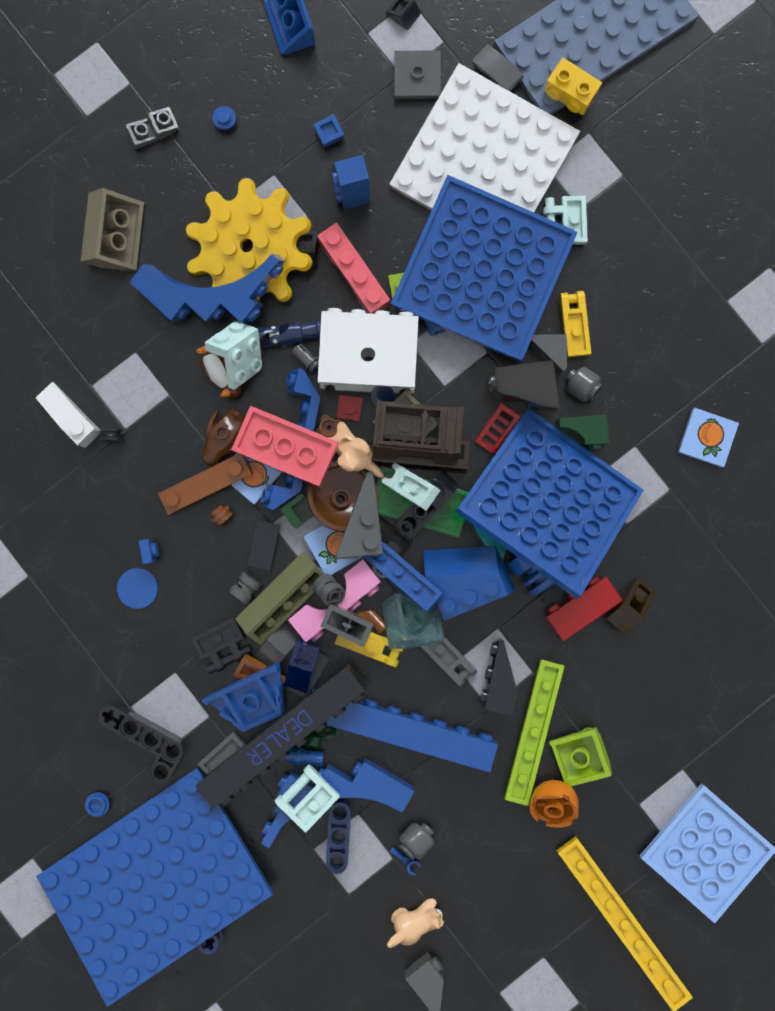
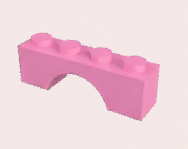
M361 560L344 574L346 593L344 600L337 606L353 611L361 604L359 601L361 597L365 594L370 597L380 589L378 584L381 581L364 560ZM307 604L289 618L288 621L305 642L309 639L314 642L324 634L321 624L328 609H320Z

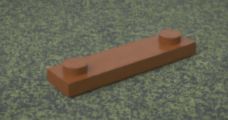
M237 454L158 493L167 514L170 515L252 475L253 472L245 456Z

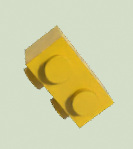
M562 57L548 78L544 91L551 99L559 100L567 105L570 111L584 115L597 95L602 82Z

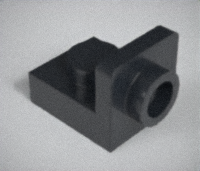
M309 231L301 235L296 243L297 249L301 253L311 257V268H317L318 266L316 256L319 244L317 235H319L318 231Z

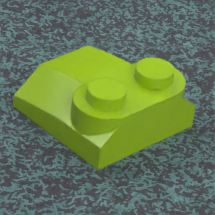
M596 727L584 728L580 732L549 741L563 780L568 785L575 786L612 775L610 761L601 735Z

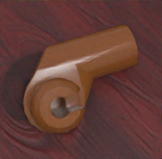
M375 611L357 612V614L373 623V627L379 634L388 629L389 626Z

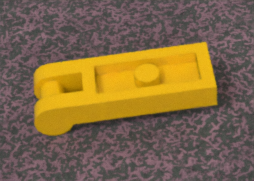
M576 291L575 294L569 295L567 292L560 293L559 303L564 334H567V358L590 356L591 345L584 291ZM576 303L577 309H570L569 304Z
M374 632L370 633L365 647L339 635L335 642L339 646L393 667L398 666V656L405 647L400 642ZM385 645L391 647L389 656L382 654Z

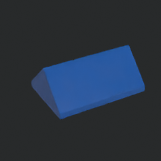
M263 0L282 55L315 45L313 27L303 0Z

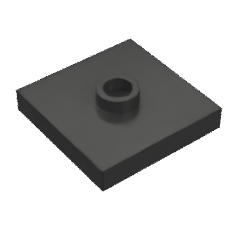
M441 50L394 51L395 99H438L440 97Z

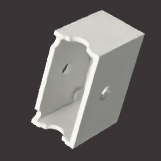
M328 308L327 311H322L318 384H320V389L325 390L326 386L332 385L336 391L372 392L375 386H388L393 389L394 394H399L402 389H407L411 395H414L418 316H414L411 312H400L399 315H390L388 311H376L375 314H367L365 310L360 309L351 310V313L342 312L338 308ZM368 356L374 358L372 361L369 362L363 360L365 357Z

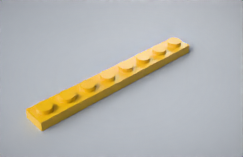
M575 836L557 850L558 854L672 1011L678 1010L693 998L577 837Z

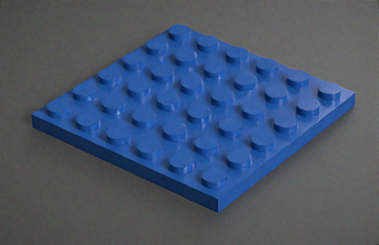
M447 174L390 306L404 312H411L422 320L521 363L577 235V231Z
M528 408L455 512L571 596L578 599L584 592L644 490Z

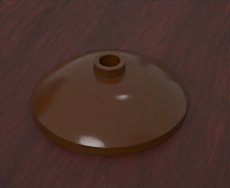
M338 461L332 462L321 487L309 483L307 490L308 506L319 523L334 531H345L367 471L362 469L358 472H349L341 468ZM375 484L376 501L378 504V491ZM336 497H341L343 503H337Z

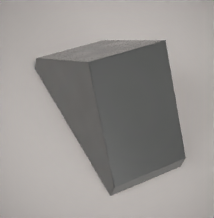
M567 334L533 335L529 346L561 375L567 368Z
M330 604L321 624V627L362 647H365L374 626L373 623L361 615Z
M285 621L267 639L254 657L267 666L276 662L280 663L302 637L289 622Z

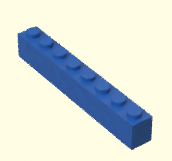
M365 699L364 702L358 701L355 704L351 701L344 706L346 711L335 719L332 716L325 721L328 726L486 772H491L498 747L496 740H493L494 736L480 732L479 735L470 733V729L457 725L456 729L447 726L448 723L438 719H434L433 722L424 720L425 716L414 712L406 715L401 713L400 708L388 706L387 709L378 706V702Z

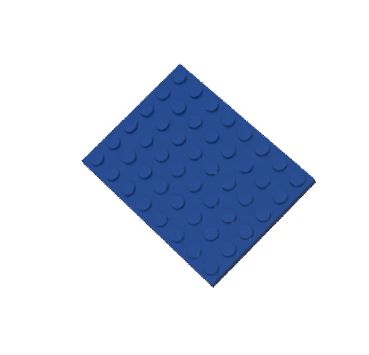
M196 768L36 876L107 1007L274 894L222 805L219 804L213 809L195 787L204 777L200 768Z

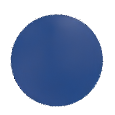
M133 568L126 571L120 577L117 584V593L122 603L126 606L140 609L147 607L155 600L158 593V583L154 575L148 570Z

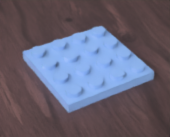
M701 783L639 856L711 921L716 923L775 853V847Z

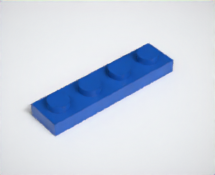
M383 541V554L381 556L363 557L427 613L443 596V593Z

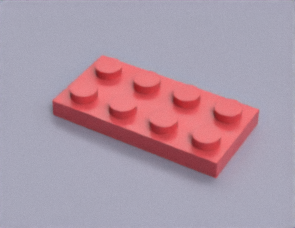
M250 406L231 450L321 487L339 442Z

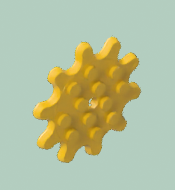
M244 178L239 182L238 194L233 200H225L215 191L208 193L205 203L211 212L209 220L206 223L192 222L187 225V236L192 240H196L201 245L199 256L188 262L187 270L192 276L208 274L213 280L212 287H217L235 282L247 276L263 264L271 254L280 255L286 261L282 266L283 271L277 278L271 279L267 284L269 288L265 293H272L277 300L286 302L292 296V290L286 281L288 273L292 270L307 271L312 266L311 257L301 253L296 246L298 238L310 231L311 222L304 216L295 219L286 216L285 206L289 201V192L285 188H277L268 198L262 199L256 194L254 181L250 178ZM246 240L253 242V248L249 252H244L242 249V242Z

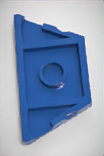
M276 662L205 696L202 702L206 706L210 703L220 711L219 715L231 721L242 732L274 719L285 711L280 663Z

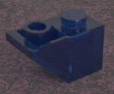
M302 640L296 641L288 665L284 686L301 692H308L321 646Z

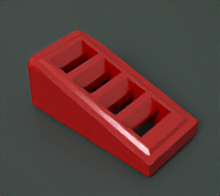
M501 402L474 442L494 455L521 415ZM501 411H503L504 413L509 415L512 418V420L508 421L499 414L501 413ZM496 419L499 420L507 426L506 429L504 430L496 423H494V421ZM492 427L501 433V436H496L489 431V428ZM484 435L496 441L495 445L483 439Z

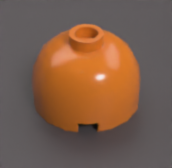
M559 780L544 781L535 788L532 794L530 814L536 821H539V819L546 821L545 825L549 827L562 828L570 826L575 818L577 820L579 815L578 796L574 789L565 782Z

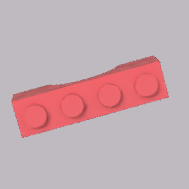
M335 223L317 235L319 245L330 261L345 277L366 313L375 314L376 311H384L389 308V297L339 225Z

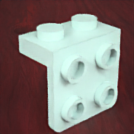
M235 321L205 342L206 351L224 357L228 387L235 390L262 368L259 333L255 327Z

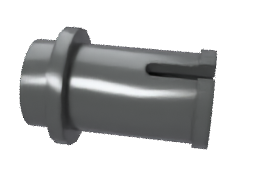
M302 343L293 349L291 354L305 366L306 372L314 373L318 369L319 357H314Z

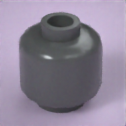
M581 367L577 371L573 369L566 378L568 382L567 391L582 402L593 401L603 387L600 376L586 367Z
M412 823L399 837L401 843L399 848L411 860L414 858L421 860L435 845L434 839L431 837L434 832L425 823L421 826L417 823Z

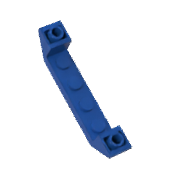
M297 368L292 370L287 376V393L304 397L299 406L300 421L296 425L314 432L321 398L305 371ZM285 473V488L267 485L261 496L262 508L274 510L301 492L303 480Z

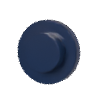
M375 386L371 392L373 404L377 406V399L393 402V389L388 386Z

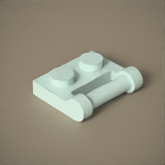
M309 764L305 767L304 773L283 795H279L275 799V803L305 833L340 797V794ZM312 780L316 785L293 808L289 802Z

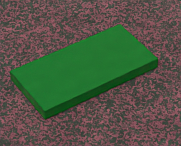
M382 466L381 471L384 473V478H392L395 470ZM378 478L376 485L378 491V514L397 520L413 502L383 484V478ZM457 489L422 528L459 538L465 519L455 511L469 492Z

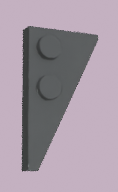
M367 472L362 482L359 495L348 520V525L343 533L341 544L336 552V559L372 557L383 554L373 472Z

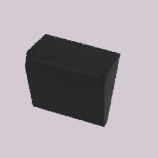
M395 0L386 11V15L407 30L410 29L421 14L415 0Z

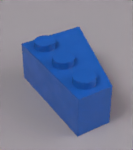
M363 155L334 162L331 174L337 203L342 202L344 210L370 203L369 176Z

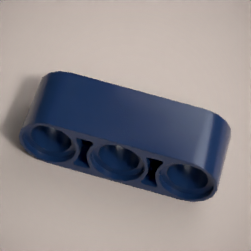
M338 798L329 810L326 867L333 874H341L348 865L351 804L345 798ZM342 806L346 809L347 813L343 816H338L335 814L334 808ZM335 831H342L345 834V838L336 840L332 834ZM334 855H339L344 861L341 864H334L331 858Z

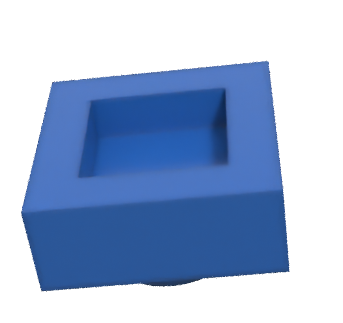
M334 114L313 124L324 148L345 138Z
M153 539L139 540L142 563H157L156 557H159L157 543H154Z

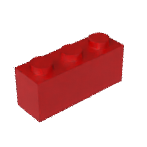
M596 575L591 578L578 599L568 594L566 596L568 600L562 604L556 602L547 608L548 613L544 617L558 638L564 641L623 600L607 577L601 576L599 578Z

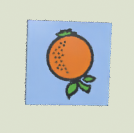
M694 407L690 413L677 453L723 468L739 423Z
M245 456L253 474L232 484V486L256 505L267 485H273L283 472Z
M321 526L303 537L325 574L332 575L362 558L336 559L335 555L341 544L344 532L334 531Z

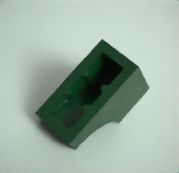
M607 415L563 417L556 420L557 429L575 435L581 442V446L588 447V451L602 450V446L609 443Z

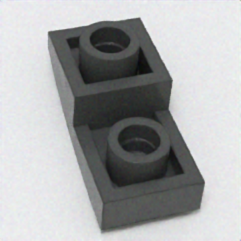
M489 44L472 60L475 68L490 77L493 83L509 92L524 78L523 74L507 58Z
M170 107L150 112L145 119L125 124V130L134 149L154 143L179 129Z

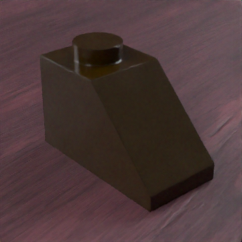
M637 577L621 596L623 601L612 608L607 620L622 633L626 634L643 620L656 592Z

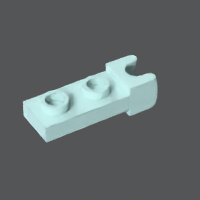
M394 463L392 465V468L395 470L394 476L390 479L383 478L382 483L427 511L440 490L399 464Z

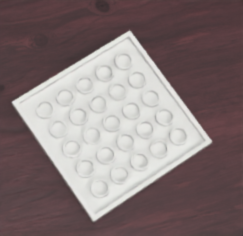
M458 63L391 180L389 187L432 211L448 174L535 212L580 131Z

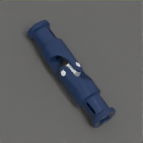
M316 319V322L301 324V322L256 327L259 333L260 348L303 343L307 339L318 338L320 340V319ZM269 334L270 339H266L263 336Z

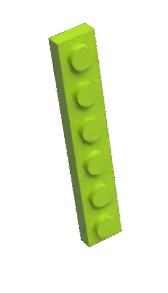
M543 659L539 661L504 796L505 800L526 806L529 805L564 665Z

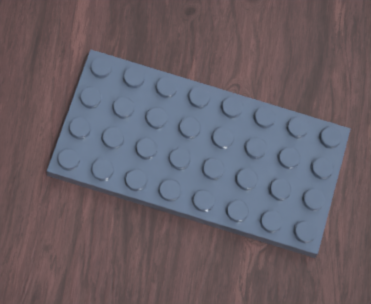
M556 0L494 40V46L499 53L507 58L523 74L524 78L519 83L534 105L552 115L566 105L559 100L551 99L544 91L548 78L562 57L603 82L696 21L699 15L688 0Z

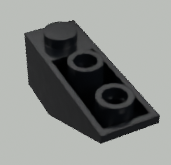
M444 470L430 483L437 487L440 492L427 511L412 503L391 526L408 542L460 487Z
M497 637V642H492L490 656H493L492 665H488L486 668L485 679L488 680L487 688L481 691L480 703H483L482 707L486 711L513 716L518 691L504 640Z

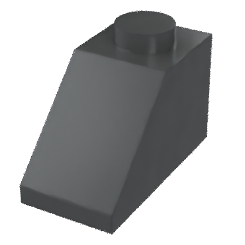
M427 952L405 970V979L430 1011H440L444 981L442 970L444 968L437 957L432 958Z

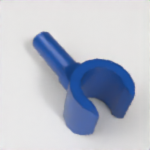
M392 847L389 852L405 864L409 874L416 875L410 866L417 864L421 867L419 860L416 858L411 860Z

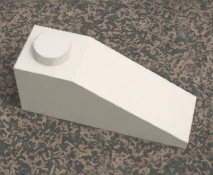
M51 382L36 397L59 427L78 446L86 448L101 433L100 429L54 382Z

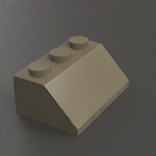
M105 188L89 192L81 262L100 268L136 271L144 202Z

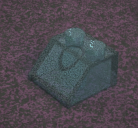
M394 594L382 603L389 649H411L445 640L437 603L428 613L406 594Z

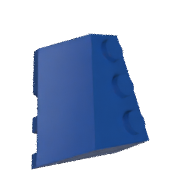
M496 545L423 551L425 578L443 593L437 605L444 621L505 597L516 590Z

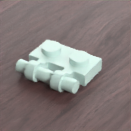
M562 196L560 206H555L554 198H546L543 216L555 222V216L562 215V225L577 231L572 245L586 244L588 242L586 196Z

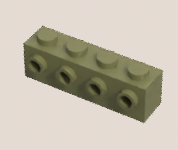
M302 552L235 618L246 635L259 645H262L314 593L313 584L315 580L325 573L307 554Z

